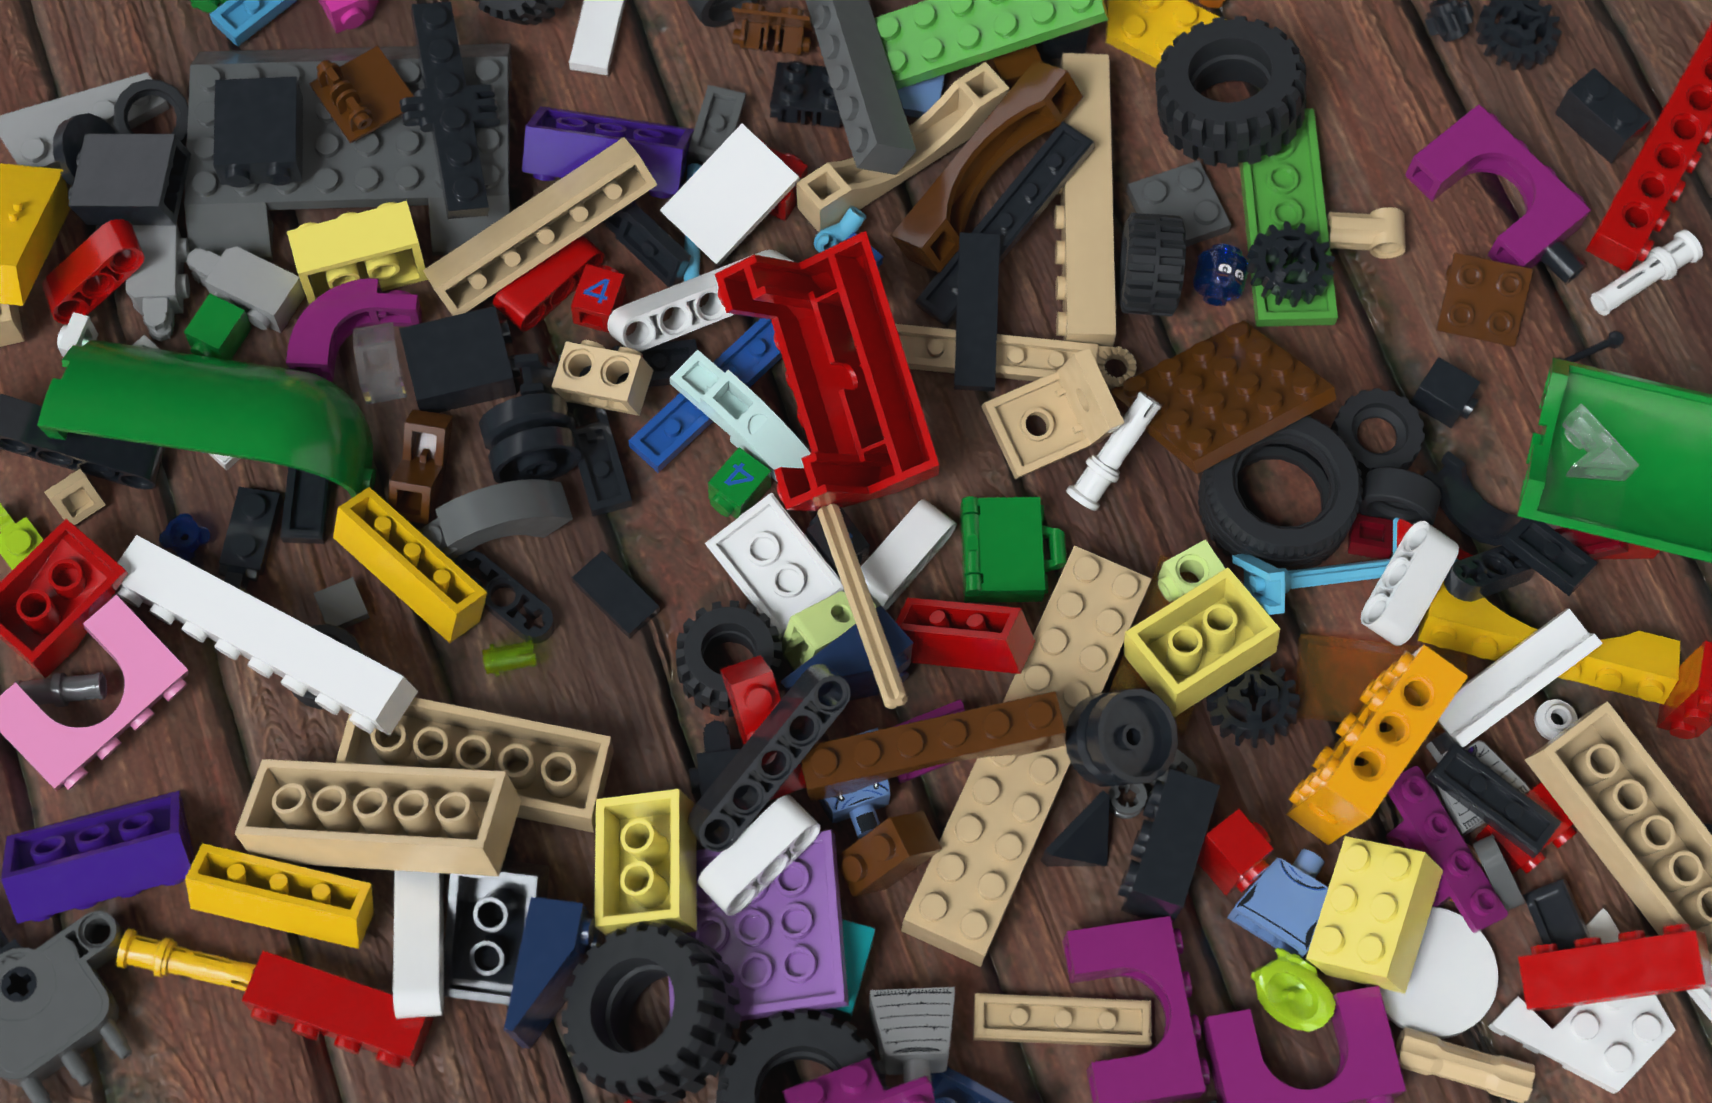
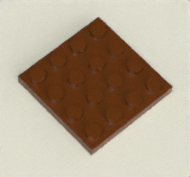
M1244 320L1228 326L1224 331L1204 341L1195 343L1191 348L1172 358L1161 361L1155 367L1137 376L1128 378L1123 382L1122 386L1109 390L1117 408L1124 414L1127 413L1140 391L1145 393L1146 397L1150 396L1156 400L1162 407L1155 414L1145 431L1196 474L1337 400L1335 388L1332 384Z

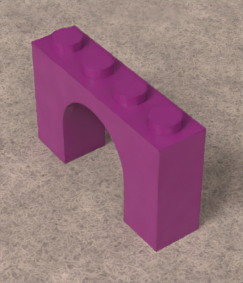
M1480 104L1413 157L1405 174L1431 201H1434L1458 180L1472 173L1488 172L1509 180L1516 186L1523 197L1525 215L1497 237L1488 256L1493 261L1530 269L1541 261V257L1553 244L1559 240L1562 242L1566 241L1578 231L1591 211L1579 194L1572 192L1564 185L1550 167L1543 165L1529 151L1523 141L1516 139L1502 126L1500 120L1494 114L1488 113Z
M1166 916L1067 931L1062 943L1070 984L1111 977L1135 979L1154 992L1162 1005L1165 1017L1163 1037L1160 1043L1152 1050L1137 1056L1091 1062L1086 1071L1092 1103H1172L1200 1098L1206 1091L1205 1085L1210 1084V1075L1206 1059L1199 1058L1196 1041L1201 1040L1200 1024L1196 1014L1190 1015L1187 998L1192 997L1191 980L1188 971H1181L1178 955L1183 954V941L1179 928L1172 927L1171 917Z
M1379 986L1336 993L1333 996L1336 1005L1331 1019L1339 1047V1065L1334 1078L1328 1085L1312 1090L1290 1087L1278 1080L1269 1071L1261 1055L1251 1009L1207 1017L1200 1026L1218 1103H1395L1394 1098L1404 1093L1406 1088Z

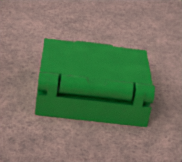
M967 496L962 498L960 506L964 603L1043 601L1044 594L1048 593V574H1045V572L1064 567L1067 562L1065 532L1042 525L1044 524V505H1041L1040 497L977 498ZM1043 539H1049L1050 560H1044Z

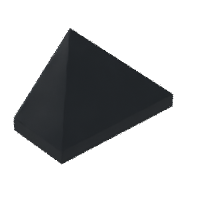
M1104 790L1044 850L1041 862L1045 866H1107L1109 795Z

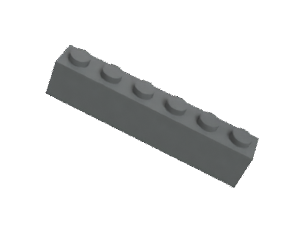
M806 0L856 167L858 169L896 175L916 152V148L869 0Z

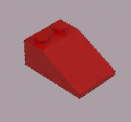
M65 519L0 582V639L46 679L78 647L87 634L83 623L112 598L128 572L68 519Z

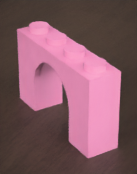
M117 595L83 623L85 630L117 662L124 675L125 687L122 700L117 709L107 719L89 727H68L55 722L47 716L16 682L0 695V733L56 791L63 785L68 790L77 785L89 773L84 767L96 756L101 760L107 758L122 744L117 737L130 726L135 731L138 730L155 714L150 709L162 697L169 702L188 685L183 680L188 675V669Z

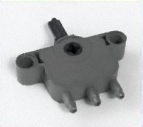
M93 911L84 915L35 950L24 948L16 939L10 942L0 928V1077L10 1084L22 1087L32 1103H52L49 1093L41 1082L63 1066L67 1068L80 1086L85 1087L92 1083L93 1076L80 1054L104 1038L110 1049L115 1051L120 1059H125L132 1053V1049L127 1043V1038L116 1024L119 1019V1006L116 998L96 971L117 956L121 940L125 934L124 928L106 912ZM109 926L111 928L109 938L101 944L94 945L92 943L94 933L102 927ZM27 981L29 992L25 996H21L23 992L20 986Z

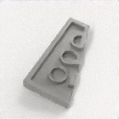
M146 72L0 115V139L17 165L60 169V162L55 163L53 156V137L58 125L72 116L91 113L102 117L116 132L114 127V106L120 93L132 83L151 79V77ZM148 95L139 98L132 104L128 112L130 128L133 129L170 109L167 101L159 96Z

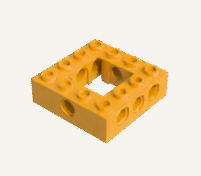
M1425 645L1413 654L1406 651L1398 661L1395 660L1390 665L1387 671L1383 670L1376 680L1373 679L1362 692L1359 700L1364 705L1356 716L1349 712L1338 726L1335 733L1341 736L1333 749L1326 745L1312 764L1317 769L1316 772L1312 771L1293 790L1288 798L1293 803V806L1286 815L1327 845L1368 820L1468 676ZM1380 723L1387 724L1386 732L1379 731ZM1356 757L1364 759L1363 766L1355 765Z

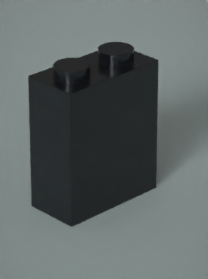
M297 76L215 80L213 166L221 185L245 187L249 184L270 183L283 186L290 182H303V96Z
M85 134L82 150L77 155V171L74 184L69 189L68 206L86 225H103L111 220L123 219L129 221L132 225L176 226L191 153L175 134Z
M495 306L399 328L419 410L441 413L517 395L514 380L520 379L521 374L519 368L515 366V355H507L505 344L512 343L507 319L498 320Z

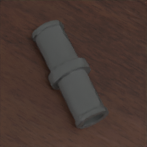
M103 672L77 676L55 673L52 678L15 681L37 705L54 703L56 707H65L72 701L103 700L107 697V681Z

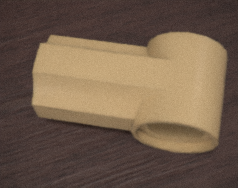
M1383 207L1372 211L1370 214L1329 212L1327 216L1330 248L1370 250L1372 256L1382 259L1399 257L1405 252L1404 212L1398 208Z

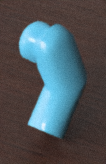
M850 206L839 223L824 228L817 233L814 239L816 250L820 253L845 241L853 232L858 231L866 219V215L856 207Z

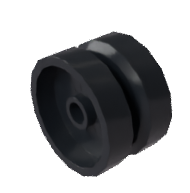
M538 393L512 398L491 408L483 414L479 421L485 448L490 450L488 459L493 478L499 484L530 479L551 481L568 473L581 460V451L576 434L570 430L572 422L566 400L559 395Z
M1126 689L1093 694L1080 701L1069 716L1066 727V752L1073 768L1087 782L1097 786L1108 787L1151 783L1163 776L1174 761L1178 746L1177 724L1170 708L1156 694L1144 689Z

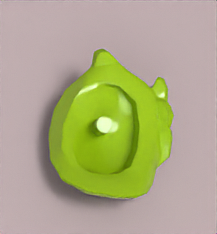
M1275 949L1278 959L1272 960L1264 966L1257 967L1251 974V978L1255 981L1258 1000L1264 1010L1274 1019L1291 1029L1310 1032L1324 1027L1334 1015L1336 1003L1333 994L1318 978L1316 967L1310 962L1303 960L1298 954H1290L1285 949Z

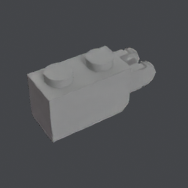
M177 224L176 226L133 225L145 259L142 266L126 280V292L130 296L135 310L143 315V322L147 326L150 336H152L153 340L156 339L162 342L173 335L175 314L183 313L184 298L190 297L189 277L187 274H184V262L187 261L188 253H190L188 238H182Z
M237 246L226 249L222 256L201 248H195V250L188 253L186 262L189 268L192 269L191 274L194 280L207 287L209 294L211 293L245 310L249 322L259 329L266 330L269 327L282 333L306 296L299 276Z

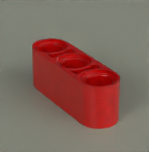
M115 219L103 224L43 280L42 288L55 321L61 324H68L73 312L87 316L142 266L145 257L133 225L129 221Z
M582 235L500 289L493 299V305L522 332H526L536 326L577 289L586 264L595 267L602 264L604 253Z

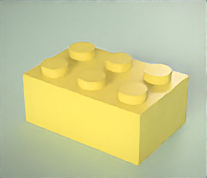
M407 201L399 203L387 202L381 204L376 209L360 213L348 212L340 215L337 219L321 223L309 222L300 225L297 229L287 231L297 272L309 305L326 291L354 280L378 278L382 292L428 280L423 272L426 268Z
M1226 568L1127 630L1124 640V656L1150 689L1170 708L1173 717H1176L1276 653L1280 627L1229 568Z
M680 789L596 799L594 927L605 935L617 929L626 932L627 926L641 922L646 925H650L653 922L665 924L684 933L697 932V838L690 830L688 824L689 814L696 804Z
M1345 836L1306 959L1325 975L1370 986H1379L1382 989L1405 994L1443 870L1425 852Z

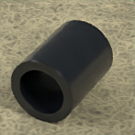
M1561 240L1553 244L1540 259L1565 284L1570 283L1586 266Z

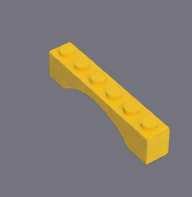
M1443 581L1420 622L1417 641L1496 661L1538 629L1507 615L1485 597L1472 602L1457 599L1447 591ZM1636 631L1621 637L1601 639L1602 645L1558 677L1563 680H1571L1598 687L1606 691H1614L1641 698L1645 701L1665 704L1679 680L1680 641L1643 631Z

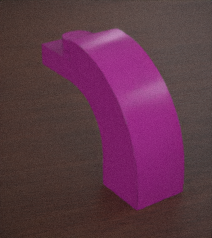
M378 278L354 280L326 291L303 311L292 330L286 358L288 369L310 372L333 382L338 350L352 333L364 327L374 325L407 327L421 323L422 310L418 295H411L402 290L382 293Z

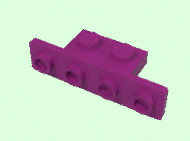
M1415 766L1402 772L1388 794L1404 821L1385 837L1392 846L1425 852L1443 870L1432 907H1439L1452 898L1473 933H1477L1508 916L1507 910L1421 769Z
M869 1058L783 1090L786 1103H935L932 1086L927 1076L884 1091Z

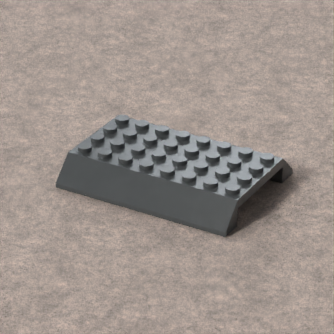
M511 43L459 45L466 86L489 84L494 87L495 96L493 99L496 100L498 107L495 112L499 114L500 124L495 127L474 128L489 205L488 216L447 219L432 132H423L420 130V126L408 127L403 125L401 115L350 144L309 86V83L318 79L317 66L320 62L330 60L331 63H337L340 67L374 47L199 52L190 65L187 150L191 153L185 181L184 207L190 252L195 250V248H201L222 256L226 249L237 246L266 261H273L274 224L269 210L378 207L387 202L399 203L407 201L408 206L428 205L433 256L449 254L511 212L509 81H512ZM417 46L379 47L413 95L416 91L424 89ZM297 76L303 96V182H290L283 186L270 183L249 184L245 187L221 185L213 166L215 80Z

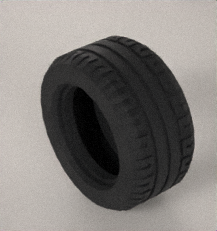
M1307 415L1203 471L1198 490L1199 513L1202 516L1201 520L1205 525V530L1207 533H1210L1211 540L1216 542L1215 545L1219 549H1223L1222 552L1226 556L1229 555L1232 560V555H1252L1272 566L1286 568L1290 571L1313 568L1314 565L1317 566L1322 561L1328 559L1339 548L1359 512L1362 502L1361 496L1363 495V479L1361 478V471L1358 469V461L1354 459V453L1349 451V445L1344 443V439L1341 436L1336 435L1337 432L1334 429H1330L1325 423L1322 424L1318 419H1313ZM1260 460H1283L1294 464L1313 479L1320 493L1321 513L1314 520L1299 526H1276L1263 521L1246 507L1238 492L1237 475L1246 466Z

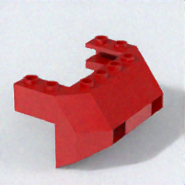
M866 231L799 263L754 254L715 273L719 287L718 297L721 304L725 307L726 313L771 319L775 331L774 342L782 354L786 367L785 378L788 386L793 390L797 403V417L808 439L811 454L801 458L804 468L780 467L774 470L778 482L777 493L780 500L784 503L786 510L818 511L820 507L828 506L831 503L844 508L897 493L939 475L938 458Z

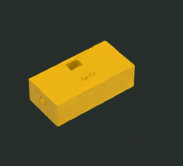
M0 163V304L24 305L70 211L67 184L60 172H64L63 169Z

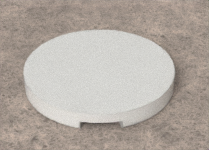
M1432 907L1406 993L1403 994L1380 988L1387 1017L1402 1029L1405 1027L1437 1036L1439 1039L1453 1037L1465 1032L1484 1017L1494 1001L1498 986L1496 958L1482 932L1473 933L1461 915L1447 909Z

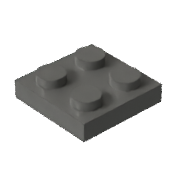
M1199 160L1132 182L1127 186L1126 193L1136 213L1181 216L1186 232V247L1228 233L1231 224Z

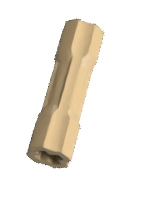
M1406 1027L1399 1034L1395 1050L1400 1068L1423 1075H1436L1486 1090L1492 1095L1515 1102L1524 1103V1101H1528L1533 1087L1535 1065L1502 1055L1493 1056L1445 1042L1437 1036Z

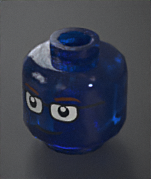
M1215 244L1200 254L1194 274L1193 286L1200 295L1204 296L1203 300L1206 303L1214 306H1225L1227 302L1235 301L1243 295L1248 272H1246L1248 261L1242 255V251L1232 245Z

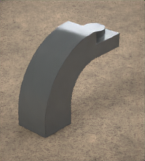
M539 479L517 480L484 487L445 503L435 509L438 518L421 528L419 532L448 558L454 561L459 555L465 554L474 547L497 538L512 535L545 538L573 520L561 482Z

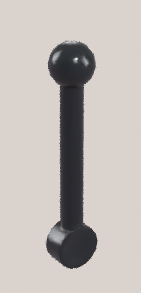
M1613 331L1607 336L1606 340L1564 359L1560 357L1557 359L1577 362L1605 348H1619L1624 341V337L1620 332Z

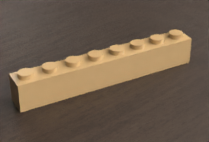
M1063 53L1060 68L1069 72L1083 95V98L1066 117L1064 122L1094 141L1095 148L1057 193L1061 194V205L1055 206L1054 227L1055 229H1061V240H1056L1055 264H1062V276L1056 277L1055 295L1056 300H1063V312H1057L1056 335L1063 336V341L1113 347L1116 337L1109 54Z

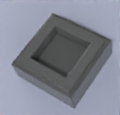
M353 577L313 593L326 624L345 629L370 618Z

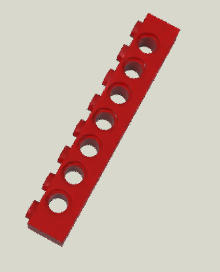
M1712 22L1585 251L1625 272L1629 271L1635 260L1644 262L1654 245V241L1649 239L1652 230L1659 233L1671 213L1664 209L1668 201L1673 203L1677 201L1687 182L1681 180L1683 173L1691 174L1703 154L1697 151L1700 142L1707 145L1712 137ZM1628 222L1633 223L1636 227L1631 226Z

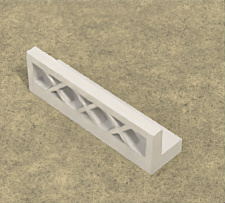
M1566 608L1461 686L1438 719V722L1454 743L1456 742L1461 747H1464L1602 645V642L1595 633H1588L1573 612Z

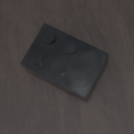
M1173 769L1169 770L1164 782L1156 779L1143 811V816L1150 819L1149 821L1143 820L1130 855L1137 857V860L1131 859L1117 895L1125 897L1121 911L1144 919L1170 916L1173 924L1184 906L1220 785Z

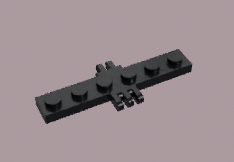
M451 2L412 4L411 17L424 89L416 91L414 93L415 97H406L400 100V109L404 112L402 114L403 125L408 127L420 126L421 131L432 132L447 219L488 216L489 205L474 128L495 127L500 124L499 114L495 112L498 107L496 100L493 99L495 96L494 87L489 84L466 86Z

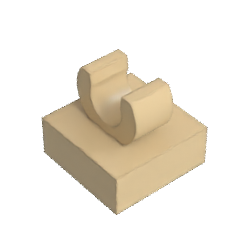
M81 469L71 473L68 477L44 492L63 520L68 519L73 525L78 524L105 506V503Z

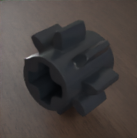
M1434 0L1430 3L1429 8L1431 12L1426 13L1427 18L1424 20L1430 36L1439 33L1442 40L1448 42L1456 40L1469 32L1468 24L1473 22L1472 17L1475 15L1469 0L1461 2L1459 0Z

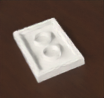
M741 124L660 211L719 266L796 185V182L801 179L745 125Z
M772 493L705 543L747 599L756 607L760 615L765 613L770 618V627L776 626L781 642L791 616L840 591L845 592L841 579Z

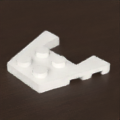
M1604 908L1601 909L1586 924L1590 937H1601L1602 944L1619 942V930L1609 913ZM1656 995L1573 1006L1553 1028L1548 1026L1533 1010H1527L1526 1003L1518 996L1488 1026L1493 1032L1501 1036L1506 1035L1522 1043V1047L1557 1061L1568 1071L1613 1094L1620 1091L1676 1031Z

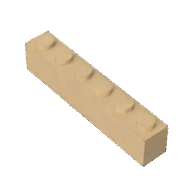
M623 137L424 269L423 272L452 316L466 313L657 186V183L639 154Z

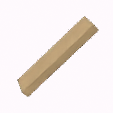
M975 993L973 1040L1149 1048L1151 1046V1001Z

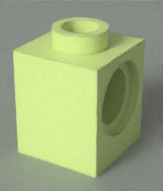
M1205 539L1163 562L1158 575V586L1165 599L1172 602L1220 573L1225 567ZM1191 572L1198 578L1199 582H1186L1182 579L1180 573Z

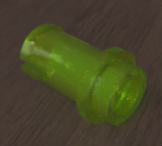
M532 640L500 647H494V644H489L488 649L481 650L485 674L494 673L495 677H499V672L530 666L536 667V656L533 653L534 646Z

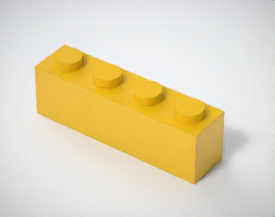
M368 487L338 507L333 538L449 643L453 642L480 622L487 592L375 491Z
M203 843L185 878L191 909L356 949L360 948L374 915L371 883Z

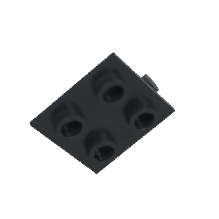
M799 61L777 62L770 101V118H777V122L797 123L798 110H801V125H805L806 111L813 112L812 126H816L818 112H821L820 126L840 128L843 122L839 114L833 89L830 85L826 66L806 65Z

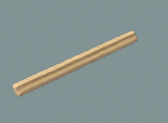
M834 503L822 506L817 514L884 705L889 709L903 706L908 698L840 508Z

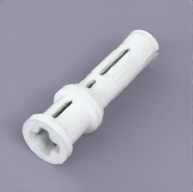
M1680 230L1674 235V240L1663 247L1651 249L1644 262L1624 273L1598 292H1594L1590 297L1593 307L1599 314L1606 316L1659 279L1670 280L1677 274L1679 268L1689 262L1696 263L1703 257L1700 242L1691 232Z
M1141 391L1138 393L1137 398L1123 417L1124 424L1111 434L1098 455L1093 454L1092 457H1088L1086 460L1087 468L1074 486L1069 485L1066 490L1072 498L1093 511H1097L1100 507L1098 501L1111 482L1116 483L1120 478L1118 468L1155 414L1162 407L1150 396L1146 397L1145 393Z

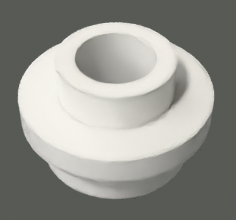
M1557 699L1542 703L1534 716L1537 731L1548 740L1553 739L1578 720L1575 710L1568 703ZM1556 713L1561 716L1563 725L1555 724L1551 719V714Z

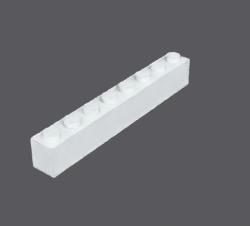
M138 535L135 536L117 562L128 572L117 593L123 600L137 608L140 607L142 602L151 606L149 612L169 625L174 620H177L184 624L181 629L185 633L202 643L207 637L217 642L214 647L233 660H237L239 655L249 659L250 661L247 665L266 678H270L275 673L283 678L281 681L283 686L302 697L306 691L317 696L315 702L327 711L337 715L341 709L351 714L349 721L368 733H372L376 728L390 736L418 692L404 676Z

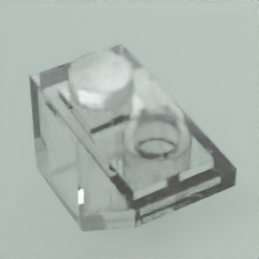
M394 322L353 329L355 360L359 383L366 404L406 398L407 393Z

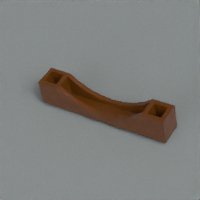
M1034 60L890 235L908 260L938 273L941 272L959 250L960 232L965 233L970 210L979 192L992 174L1021 147L1041 134L1058 127L1083 98L1082 93L1067 70Z
M1056 691L818 743L811 748L801 763L810 802L853 793L886 779L937 765L983 757L1025 755L1065 746L1066 730Z

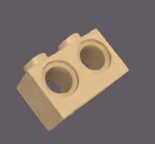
M582 340L581 344L566 342L552 388L566 402L640 416L653 369L644 360L642 353L632 348L620 347L618 351L605 349L603 345L590 340ZM591 366L590 371L586 375L579 377L584 368ZM629 373L624 382L616 384L621 375Z

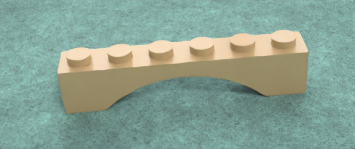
M984 62L956 80L925 114L909 126L916 152L896 175L858 169L854 158L828 162L796 182L797 208L818 232L839 223L850 206L856 207L859 210L969 140L1006 96L1010 88Z

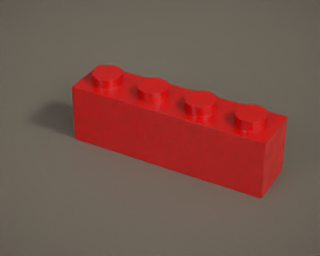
M1677 924L1662 927L1663 935L1646 937L1645 931L1640 930L1619 933V942L1602 944L1601 937L1574 940L1575 948L1558 951L1557 944L1530 947L1531 955L1518 957L1526 1009L1544 1011L1712 987V967L1706 935L1701 931H1691L1690 924Z
M263 950L241 1000L249 1010H252L250 1017L272 1026L276 1025L277 1020L293 1024L292 1032L312 1040H317L319 1034L336 1039L333 1044L335 1047L352 1054L359 1055L361 1048L377 1054L376 1061L396 1069H401L403 1063L415 1067L435 1017L396 1019L393 995Z

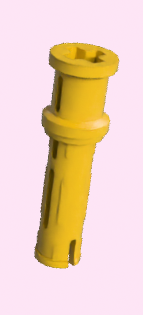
M130 928L123 935L117 954V967L126 969L131 965L152 970L154 976L157 977L168 976L171 973L232 987L244 992L256 967V964L239 962L179 947L172 938L165 937L161 941L140 936L137 930Z

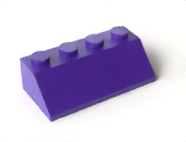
M541 106L525 127L522 172L532 173L535 179L552 181L556 177L563 178L625 137L639 154L657 183V186L649 190V194L657 198H671L684 185L689 161L688 149L694 129Z
M180 791L7 836L1 881L17 924L30 920L35 922L44 921L54 914L74 908L84 910L95 906L100 901L115 897L128 898L148 888L159 885L173 886L183 882L194 861V853Z

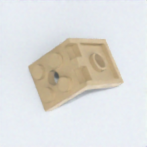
M1090 348L1073 354L1058 371L987 401L981 406L1015 480L1102 442L1124 424V420ZM1037 415L1045 421L1046 432L1044 435L1035 436L1029 433L1026 428L1028 416Z

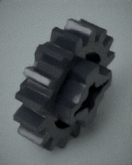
M1491 0L1489 5H1484L1478 17L1479 20L1475 26V31L1480 34L1476 42L1479 45L1487 44L1484 55L1487 57L1495 54L1497 56L1496 65L1500 66L1504 61L1510 62L1511 70L1515 71L1518 63H1522L1526 70H1531L1534 62L1543 65L1548 55L1552 56L1562 32V30L1556 28L1560 18L1558 16H1549L1552 5L1549 4L1542 7L1539 5L1540 0ZM1502 16L1499 23L1495 24V20ZM1541 37V42L1534 45L1537 38Z
M1289 221L1284 222L1280 231L1273 224L1269 225L1265 234L1260 232L1257 234L1254 245H1251L1247 253V258L1250 260L1246 266V272L1255 273L1250 284L1252 286L1262 285L1264 287L1261 294L1263 298L1270 294L1275 295L1276 305H1280L1284 298L1289 299L1292 307L1297 306L1300 298L1307 304H1311L1316 294L1319 296L1323 295L1334 275L1331 267L1335 257L1325 255L1330 247L1329 242L1319 244L1316 241L1319 232L1316 230L1310 235L1306 234L1305 224L1303 223L1299 225L1297 230H1292Z
M1266 660L1262 667H1252L1207 697V711L1211 712L1210 723L1212 726L1220 725V736L1222 738L1232 733L1235 735V745L1240 746L1244 739H1250L1252 748H1257L1259 739L1265 738L1268 744L1273 745L1275 744L1276 732L1285 737L1289 734V724H1296L1298 711L1296 709H1299L1300 696L1295 694L1296 682L1294 680L1285 681L1286 670L1284 668L1272 672L1270 671L1271 661ZM1250 695H1254L1256 711H1252V704L1249 703Z

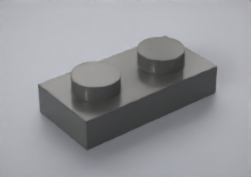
M708 85L689 145L688 159L706 162L738 128L746 103V93Z

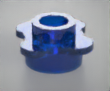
M184 513L169 522L166 530L160 534L159 541L163 547H170L177 553V557L190 561L193 559L197 548L201 544H206L210 541L211 534L206 527H199L190 514ZM184 534L189 535L187 540H182L181 537Z

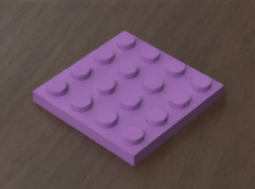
M831 830L820 831L817 838L748 906L732 916L726 915L698 885V879L702 871L721 852H712L707 849L697 850V932H688L686 934L713 948L722 956V962L729 965L734 975V982L730 984L739 989L740 1004L735 1005V1012L741 1014L740 1021L766 1018L779 1012L782 1015L794 1014V1010L798 1009L815 1011L849 1006L835 834ZM668 976L671 1018L674 1006V991Z

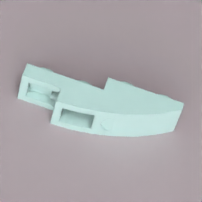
M697 350L670 377V384L727 432L733 445L737 448L740 447L770 469L771 477L775 481L777 479L774 470L777 468H804L801 458L811 454L810 451L792 430L730 370L724 373Z

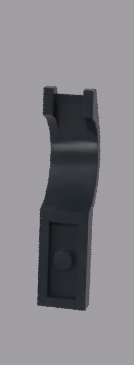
M695 339L667 341L644 351H639L642 353L644 360L653 369L648 387L671 385L670 377L697 351ZM614 346L611 350L618 351L620 347L625 346ZM538 353L515 355V366L522 369L524 384H520L521 396L538 393L559 395L552 388L559 363L544 360ZM591 366L584 368L579 377L586 375L590 371ZM629 373L621 375L616 384L624 382Z
M1448 451L1443 455L1441 462L1445 467L1437 475L1430 470L1424 474L1423 477L1432 481L1440 490L1441 501L1439 506L1449 520L1463 533L1481 543L1493 546L1502 545L1568 596L1584 582L1597 566V561L1546 523L1505 513L1485 501L1473 488L1467 475L1466 464Z

